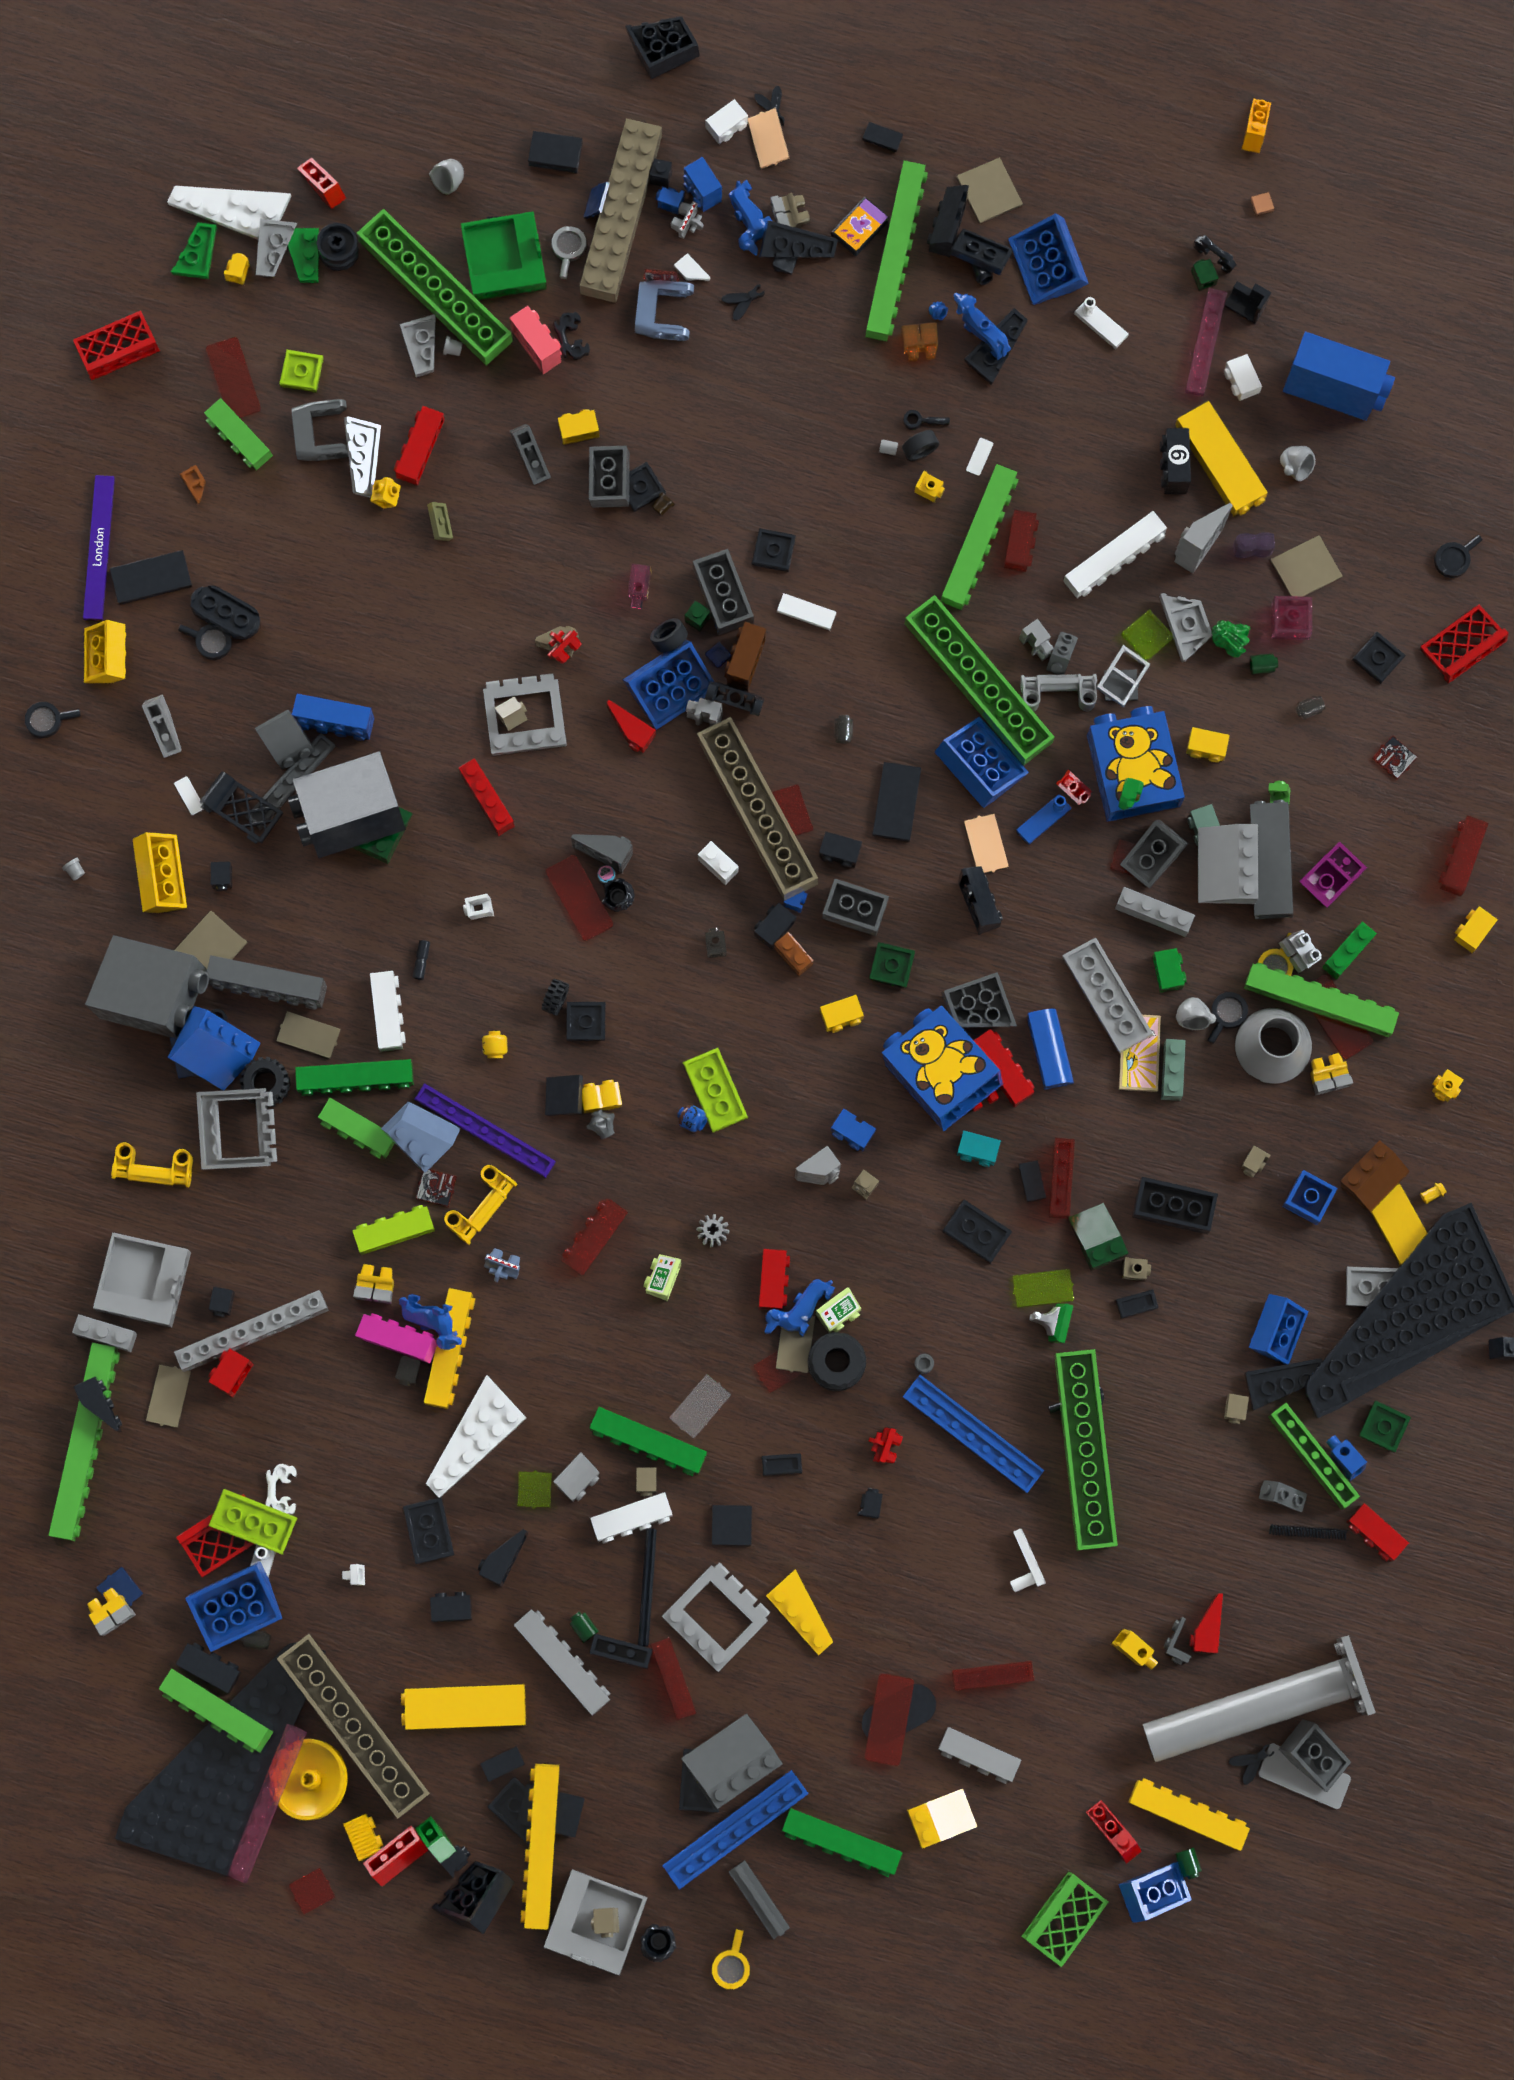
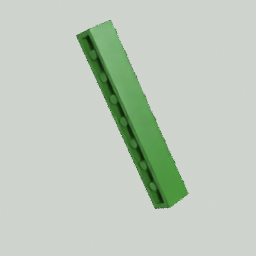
M996 464L943 592L942 603L962 610L964 605H968L971 598L969 591L971 588H975L978 578H975L976 574L982 571L985 563L982 561L984 555L988 556L992 546L989 545L991 538L995 539L997 535V523H1001L1004 518V506H1009L1012 496L1009 495L1011 489L1015 490L1019 479H1016V471Z
M1262 963L1252 964L1244 986L1246 990L1388 1038L1393 1034L1399 1012H1396L1390 1006L1381 1007L1372 1000L1363 1001L1354 994H1342L1339 989L1333 987L1328 989L1322 987L1321 983L1304 981V978L1301 976L1293 975L1292 977L1286 975V972L1280 969H1268L1267 965Z

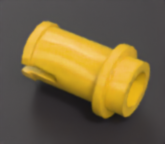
M1435 1183L1434 1187L1420 1193V1196L1424 1203L1428 1204L1440 1196L1444 1197L1446 1190L1442 1183Z

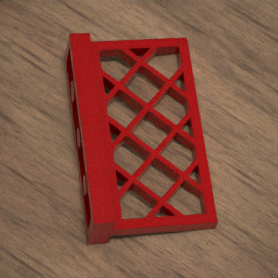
M141 311L73 340L91 381L159 352L157 343ZM141 319L139 327L131 325L133 320ZM119 326L125 328L122 335L114 333L115 329ZM129 329L137 331L134 338L126 336ZM140 333L148 334L149 338L143 341L138 340ZM101 334L108 335L105 342L97 340L98 336ZM112 336L119 338L117 346L109 344ZM123 340L132 342L129 347H121ZM85 341L91 342L88 349L81 348L79 344ZM95 344L102 346L100 353L92 351ZM107 347L115 349L112 354L104 355ZM89 355L97 357L96 361L87 363Z
M1479 604L1423 644L1420 649L1444 675V679L1449 684L1507 642L1509 633L1505 628L1501 629ZM1479 612L1483 616V622L1472 621V615ZM1460 624H1468L1469 630L1468 632L1457 631V627ZM1471 625L1482 626V634L1470 633ZM1484 627H1493L1496 632L1492 635L1484 634ZM1446 634L1454 635V643L1442 642L1443 636ZM1456 636H1468L1467 644L1456 643ZM1470 637L1481 638V643L1469 645ZM1431 645L1440 646L1439 654L1431 653L1427 648ZM1442 646L1453 647L1452 655L1441 654ZM1455 647L1466 648V654L1463 656L1454 655ZM1440 659H1452L1451 665L1444 668L1440 663Z
M213 1514L176 1537L202 1578L254 1545L245 1540L243 1547H233L235 1538L233 1535L230 1546L219 1544L221 1533L225 1532L209 1526ZM208 1532H219L216 1543L205 1541ZM194 1541L202 1543L200 1553H192L188 1545ZM205 1544L215 1546L213 1557L202 1555ZM218 1546L229 1549L226 1558H216ZM201 1557L212 1559L211 1567L204 1572L200 1567Z

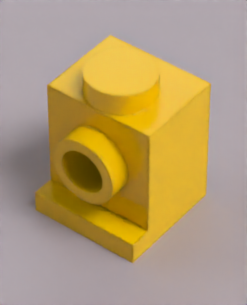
M240 253L233 254L232 260H229L227 263V270H224L226 281L244 285L250 265L245 255Z
M923 471L915 486L914 493L935 502L937 497L941 498L945 490L943 487L944 482Z

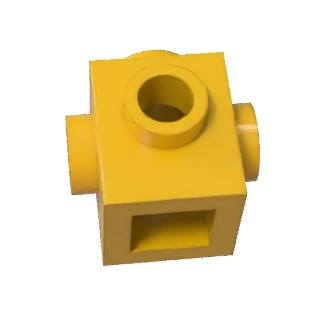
M387 477L375 480L370 502L382 508L396 507L400 485Z
M1447 1069L1442 1076L1438 1075L1432 1083L1435 1086L1432 1092L1441 1101L1446 1100L1448 1102L1451 1098L1456 1099L1461 1091L1459 1086L1463 1079Z

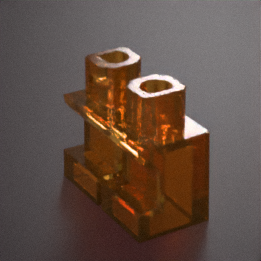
M937 322L920 324V327H918V324L901 327L904 354L907 353L909 361L919 360L918 352L924 351L926 359L936 358V350L938 349Z

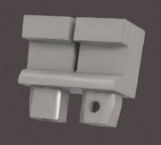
M1038 619L1022 629L1019 640L1023 645L1029 642L1033 647L1032 656L1037 654L1041 661H1043L1052 654L1051 651L1054 649L1049 643L1051 636Z
M700 698L699 702L688 701L686 707L687 718L694 719L696 725H700L704 721L710 723L711 727L721 722L723 716L722 703L712 702Z
M1304 930L1294 932L1279 942L1287 957L1292 956L1289 960L1298 973L1322 959V954L1314 947L1309 934L1305 933Z

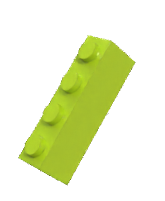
M423 1205L412 1208V1211L404 1213V1211L395 1213L393 1218L386 1219V1217L375 1220V1223L367 1225V1223L358 1225L356 1230H353L359 1253L364 1255L434 1232L435 1229L427 1206L423 1207Z

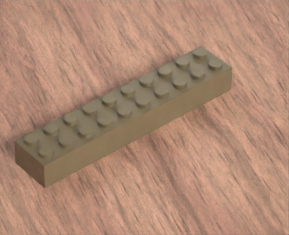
M626 118L608 183L610 184L602 213L599 214L580 282V294L614 303L617 301L650 182L653 161L657 156L661 142V126Z
M729 717L697 733L698 743L783 900L785 901L818 885V877L732 718Z
M310 1634L277 1658L397 1819L430 1794Z

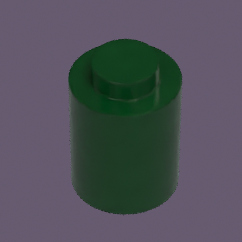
M1274 654L1250 656L1251 674L1275 672V668H1278V658L1274 657Z
M579 1611L570 1618L572 1622L569 1625L583 1643L599 1632L585 1612L581 1614Z
M1194 1848L1175 1854L1183 1877L1187 1876L1188 1880L1199 1876L1198 1872L1202 1870Z

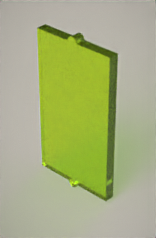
M1070 1269L1013 1275V1293L1016 1297L1017 1308L1074 1301L1072 1290L1074 1284L1071 1282Z

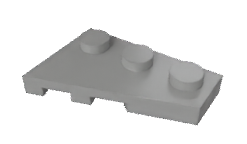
M260 219L255 275L275 276L297 223Z
M435 314L400 324L416 377L434 372Z

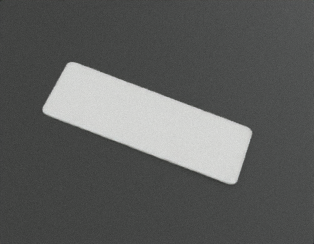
M983 438L979 439L966 471L978 476L981 474L993 442Z
M187 776L174 783L191 815L203 810L200 798Z

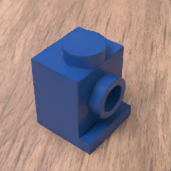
M662 187V190H658L655 199L658 201V208L679 214V207L685 199V191L681 190L678 193L673 188L667 189Z
M803 891L785 900L783 906L801 913L803 905H800V903H805L808 894Z

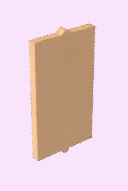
M774 108L764 113L760 112L758 115L748 118L761 169L773 164L777 165V163L789 159L776 109Z
M995 814L983 817L978 816L975 819L964 821L976 867L982 866L984 873H994L995 870L1009 867Z

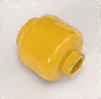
M489 1031V1035H485L482 1038L483 1054L487 1055V1058H503V1055L507 1053V1037L500 1035V1031Z

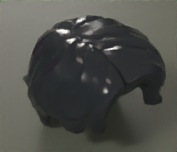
M618 878L604 884L605 898L602 901V905L614 912L627 910L633 904L635 894L630 883L622 878Z
M652 1924L640 1939L641 1953L649 1961L662 1962L668 1959L676 1949L675 1936L669 1926L659 1927L657 1924Z

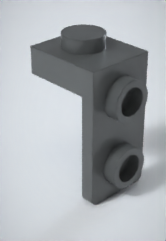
M1060 632L1051 654L1047 671L1058 675L1065 674L1078 637Z
M1269 1480L1263 1481L1259 1499L1263 1501L1275 1502L1298 1512L1303 1511L1307 1498V1493L1283 1483Z
M1181 1617L1180 1620H1175L1171 1629L1174 1633L1171 1638H1167L1163 1646L1166 1649L1164 1654L1172 1657L1171 1661L1182 1665V1663L1187 1664L1191 1658L1190 1655L1174 1648V1644L1186 1620L1184 1617Z

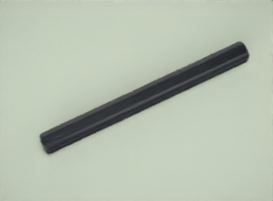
M653 1528L646 1529L638 1637V1645L644 1647L649 1645L657 1535V1530Z

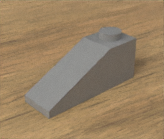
M163 694L146 700L142 708L163 757L181 752L182 749Z

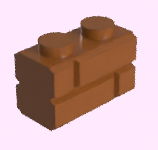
M789 932L774 944V949L798 977L813 965L814 960L808 954L806 955V951Z

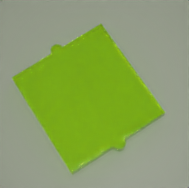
M534 1470V1472H519L518 1506L532 1507L533 1509L536 1507H550L552 1473L537 1472V1470Z

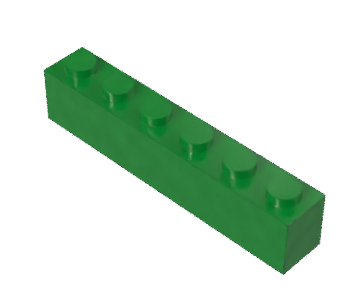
M411 1059L295 1067L296 1088L298 1093H302V1096H311L313 1092H321L323 1095L332 1094V1091L351 1093L355 1089H359L360 1092L371 1091V1088H379L381 1091L390 1090V1087L408 1089L409 1086L414 1085L413 1063Z
M598 1407L590 1426V1430L593 1431L592 1435L601 1439L606 1436L611 1439V1443L618 1446L625 1444L629 1446L628 1450L637 1454L640 1451L647 1454L646 1457L651 1460L657 1461L661 1459L665 1461L664 1465L673 1469L676 1466L683 1469V1473L690 1476L699 1474L707 1455V1451L601 1407Z
M792 1808L789 1810L782 1829L783 1832H786L784 1836L796 1840V1837L804 1839L803 1844L813 1848L815 1844L823 1847V1852L831 1855L837 1852L841 1854V1859L852 1862V1859L860 1861L859 1866L869 1870L871 1866L879 1869V1874L887 1877L890 1874L895 1875L903 1853Z

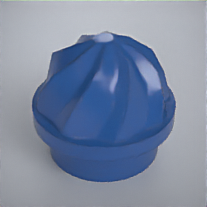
M933 302L930 305L929 314L934 320H943L947 315L948 308L943 302Z

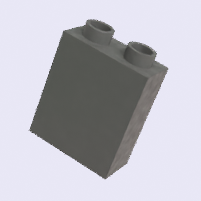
M113 935L85 1005L99 1019L177 1039L193 1009L198 993L202 994L207 989L209 974L207 969L194 955Z

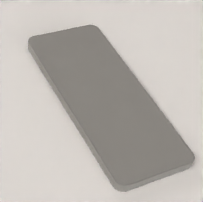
M1270 1744L1266 1753L1271 1754L1272 1751H1275V1753L1263 1760L1258 1773L1261 1778L1334 1809L1341 1807L1351 1781L1349 1775L1342 1773L1330 1790L1325 1792L1280 1752L1279 1748L1281 1746Z

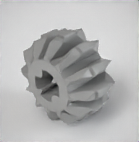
M716 1214L712 1215V1220L706 1215V1222L703 1220L699 1221V1224L703 1227H697L696 1229L698 1232H703L698 1235V1239L705 1237L702 1243L705 1245L710 1241V1247L714 1246V1241H716L718 1246H721L719 1239L726 1241L727 1238L723 1234H729V1230L724 1229L728 1226V1223H722V1216L717 1221ZM712 1226L719 1230L714 1235H711L710 1231L708 1232Z

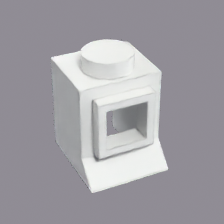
M488 894L465 898L466 904L463 905L464 913L471 920L494 916L491 898ZM483 905V910H474V906Z

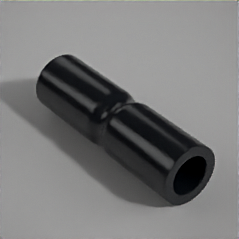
M419 940L417 960L415 961L412 976L414 979L424 980L426 960L430 948L429 941Z

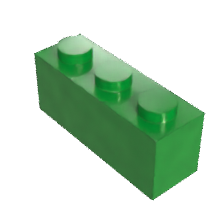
M1362 921L1322 968L1337 980L1377 933Z

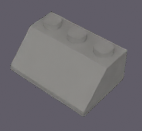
M826 1146L796 1168L795 1179L825 1185L827 1182L832 1184L839 1178L841 1163L830 1148Z

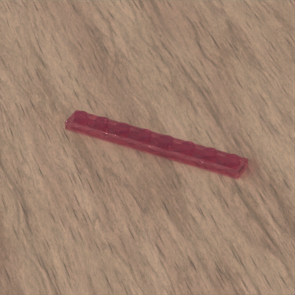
M291 1724L286 1725L230 1865L228 1876L247 1883L307 1731Z

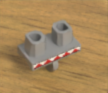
M684 202L681 203L678 213L684 215L685 218L681 220L674 217L671 223V228L679 232L680 238L684 239L688 230L694 233L696 229L701 230L704 225L700 221L702 216L697 214L698 203L692 202L691 205Z

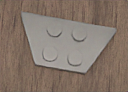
M1162 593L1159 598L1182 662H1185L1213 636L1200 600H1188L1180 596L1176 598Z

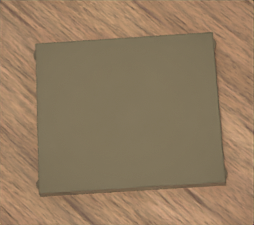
M1000 158L957 175L960 185L969 186L967 199L979 224L1023 206Z
M1320 535L1270 560L1293 602L1343 577Z
M210 911L174 951L194 955L207 969L210 955L233 960L248 942L215 915L214 912Z

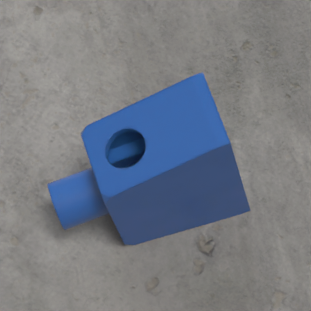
M1334 1435L1326 1442L1332 1449L1331 1459L1349 1482L1365 1470L1367 1461L1347 1439L1341 1443L1336 1435Z

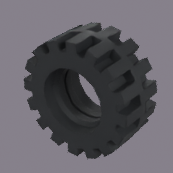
M554 978L545 994L542 1010L557 1016L567 997L569 984Z

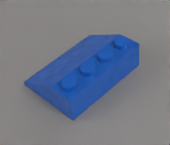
M1055 213L1008 238L1034 305L1074 292L1089 284L1065 219Z
M685 640L678 648L661 654L623 679L631 695L656 730L685 712L689 700L699 702L700 698L704 699L710 681H714L694 646L688 640Z
M978 717L944 739L935 750L936 755L983 808L998 799L1029 773L981 717Z
M194 1006L168 1058L224 1091L243 1071L245 1065L253 1060L261 1043L212 1012Z
M261 1561L193 1592L185 1598L210 1652L282 1619L273 1589Z

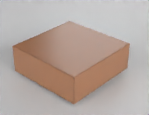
M1269 192L1251 197L1256 216L1274 211Z

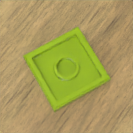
M286 350L280 386L317 392L323 355Z

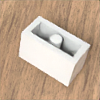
M734 99L706 120V129L720 144L723 141H728L735 132L742 131L747 126L748 115Z
M1248 354L1226 363L1224 375L1227 380L1230 379L1234 396L1238 397L1239 401L1260 393L1262 385Z
M712 841L698 854V860L725 885L739 871V866Z

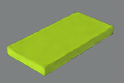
M718 1048L683 1062L702 1110L706 1113L712 1133L748 1119Z
M223 1489L209 1526L283 1555L297 1517Z

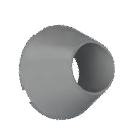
M1266 1008L1251 1014L1242 1023L1236 1035L1235 1051L1240 1065L1249 1075L1261 1080V1082L1278 1084L1294 1079L1305 1069L1311 1057L1312 1041L1307 1027L1296 1015L1279 1008ZM1271 1027L1285 1031L1292 1041V1052L1285 1056L1270 1054L1261 1043V1031Z

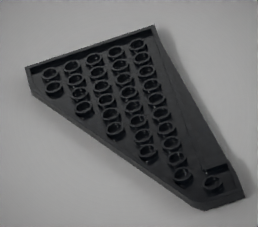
M1472 1203L1441 1215L1308 1378L1305 1385V1394L1316 1419L1336 1411L1493 1321L1514 1312V1296Z
M297 1642L285 1646L229 1702V1705L273 1731L262 1751L254 1750L253 1753L242 1747L244 1742L239 1739L237 1743L226 1737L228 1732L223 1729L221 1732L211 1727L212 1722H210L125 1808L115 1839L226 1876L230 1875L237 1851L271 1778L274 1764L282 1753L306 1700L305 1695L277 1660L279 1656Z

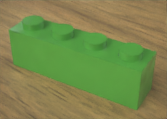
M221 398L204 412L207 417L205 421L212 429L216 427L220 431L218 435L225 442L228 440L232 444L230 448L237 455L240 453L244 457L242 460L249 468L253 466L255 470H258L273 456L263 442Z
M329 1098L318 1116L321 1121L320 1125L328 1130L332 1127L338 1131L337 1135L344 1139L349 1137L354 1140L353 1144L361 1149L364 1147L371 1150L370 1154L378 1159L380 1157L386 1159L395 1144L382 1131V1127L332 1098Z

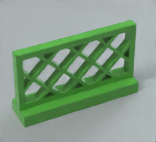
M1068 1871L1021 1937L1062 1967L1108 1904V1901ZM1080 1884L1084 1888L1085 1896L1074 1898L1073 1890ZM1090 1898H1098L1101 1901L1097 1909L1090 1910ZM1085 1899L1087 1910L1076 1912L1075 1901ZM1072 1901L1073 1913L1063 1914L1062 1905L1065 1902ZM1087 1914L1088 1922L1086 1925L1078 1926L1077 1915ZM1074 1916L1075 1927L1064 1928L1063 1917ZM1060 1918L1061 1929L1051 1930L1050 1922L1052 1919ZM1075 1930L1076 1939L1073 1942L1066 1943L1065 1931ZM1062 1932L1063 1943L1053 1945L1051 1934ZM1048 1934V1946L1041 1947L1036 1943L1041 1935ZM1064 1946V1955L1059 1961L1054 1957L1053 1948Z

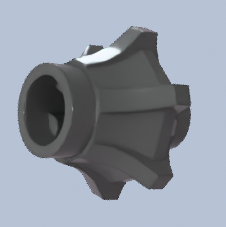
M600 1109L591 1114L592 1118L587 1125L588 1129L593 1130L601 1139L615 1133L613 1130L614 1113H605Z

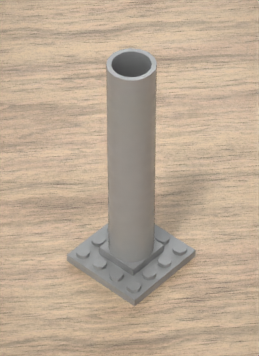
M1349 1635L1336 1639L1337 1643L1334 1644L1337 1655H1341L1342 1659L1142 1724L1155 1763L1348 1699H1357L1354 1701L1357 1713L1367 1716L1376 1713Z

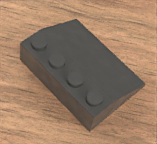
M747 1714L681 1758L713 1809L720 1808L783 1764L772 1746Z

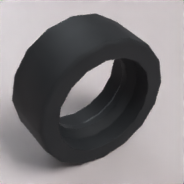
M926 430L909 438L902 445V449L909 461H916L934 452L939 446V441L932 430Z
M672 618L655 627L650 635V640L657 651L666 653L678 648L686 640L688 633L679 619Z

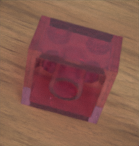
M1274 596L1271 603V639L1309 640L1312 635V597Z

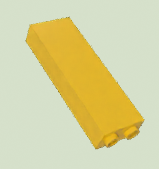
M1209 401L1177 418L1175 426L1177 428H1189L1190 449L1225 504H1232L1230 512L1233 516L1243 515L1253 505L1259 506L1265 502L1268 492Z
M525 1685L405 1689V1693H401V1705H405V1714H402L401 1720L402 1726H405L406 1730L526 1725Z

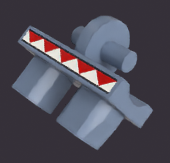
M496 1248L486 1255L484 1267L490 1269V1274L495 1275L494 1281L498 1282L500 1277L507 1280L508 1276L517 1279L520 1269V1257L510 1255L508 1261L503 1260V1252Z

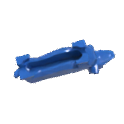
M746 180L741 184L740 181H737L736 188L729 193V197L736 210L734 212L738 221L742 220L747 228V231L738 239L739 247L743 251L749 250L756 256L758 248L755 242L763 238L766 223L768 220L772 221L770 216L763 218L761 210L748 198L750 197L748 191L752 190L749 182Z
M956 292L954 294V300L958 305L956 313H963L964 328L986 342L992 349L991 354L997 360L1002 356L1005 357L1007 352L1011 350L1006 335L979 309L975 308L976 298L968 294L962 295Z
M813 1280L803 1294L798 1293L793 1301L795 1306L789 1312H783L778 1309L768 1311L765 1317L767 1322L765 1333L769 1334L777 1326H780L786 1331H799V1335L803 1337L808 1330L809 1325L807 1322L811 1319L818 1300L823 1295H825L826 1300H829L834 1293L835 1287L830 1286L833 1281Z
M414 1294L408 1295V1300L406 1297L399 1298L403 1318L419 1325L422 1330L434 1329L438 1333L437 1346L440 1349L450 1350L455 1348L456 1345L462 1344L461 1338L457 1337V1331L452 1332L453 1320L449 1314L452 1306L444 1304L443 1309L437 1306H421L417 1303L420 1300V1296Z

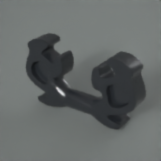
M1203 235V237L1198 236L1195 239L1194 248L1199 253L1204 252L1207 255L1212 251L1220 257L1217 264L1223 266L1221 268L1223 271L1229 274L1236 267L1237 264L1233 260L1234 257L1215 245L1206 235Z
M577 312L563 313L560 317V325L554 321V330L558 334L563 357H567L566 352L575 360H579L585 355L588 356L590 353L588 343H586L585 347H582V339H578L571 346L565 334L566 328L570 331L578 329V325L574 324V322L581 323L580 315Z

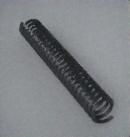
M1271 1524L1269 1534H1271L1272 1530V1535H1274L1276 1530L1275 1535L1277 1536L1279 1528L1278 1535L1280 1536L1282 1528L1283 1536L1285 1528V1536H1287L1288 1528V1536H1290V1529L1291 1537L1293 1536V1530L1294 1537H1296V1531L1297 1537H1299V1532H1301L1300 1537H1302L1304 1530L1303 1537L1305 1538L1307 1530L1308 1538L1310 1529V1538L1312 1537V1530L1313 1538H1315L1316 1530V1538H1318V1531L1319 1538H1321L1322 1532L1323 1539L1324 1533L1327 1539L1329 1532L1328 1539L1331 1538L1333 1540L1335 1531L1336 1540L1338 1531V1540L1340 1539V1532L1341 1540H1343V1533L1344 1540H1346V1533L1349 1530Z

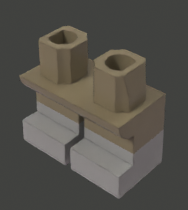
M791 192L787 196L771 197L770 205L777 223L801 229V225L810 222L808 211L798 213L797 208L805 207L803 195L793 196Z

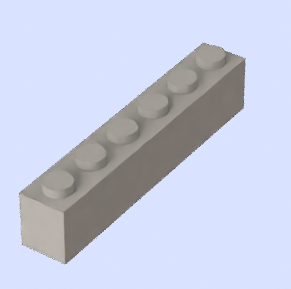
M531 1609L514 1626L593 1716L610 1701L608 1698L610 1695L609 1691L603 1685L599 1687L595 1683L597 1680L596 1676L590 1670L586 1672L582 1668L584 1665L583 1661L577 1655L573 1657L569 1653L571 1650L569 1645L564 1640L560 1642L556 1638L558 1635L556 1630L551 1625L547 1627L543 1623L545 1620L543 1615L538 1610L534 1612Z

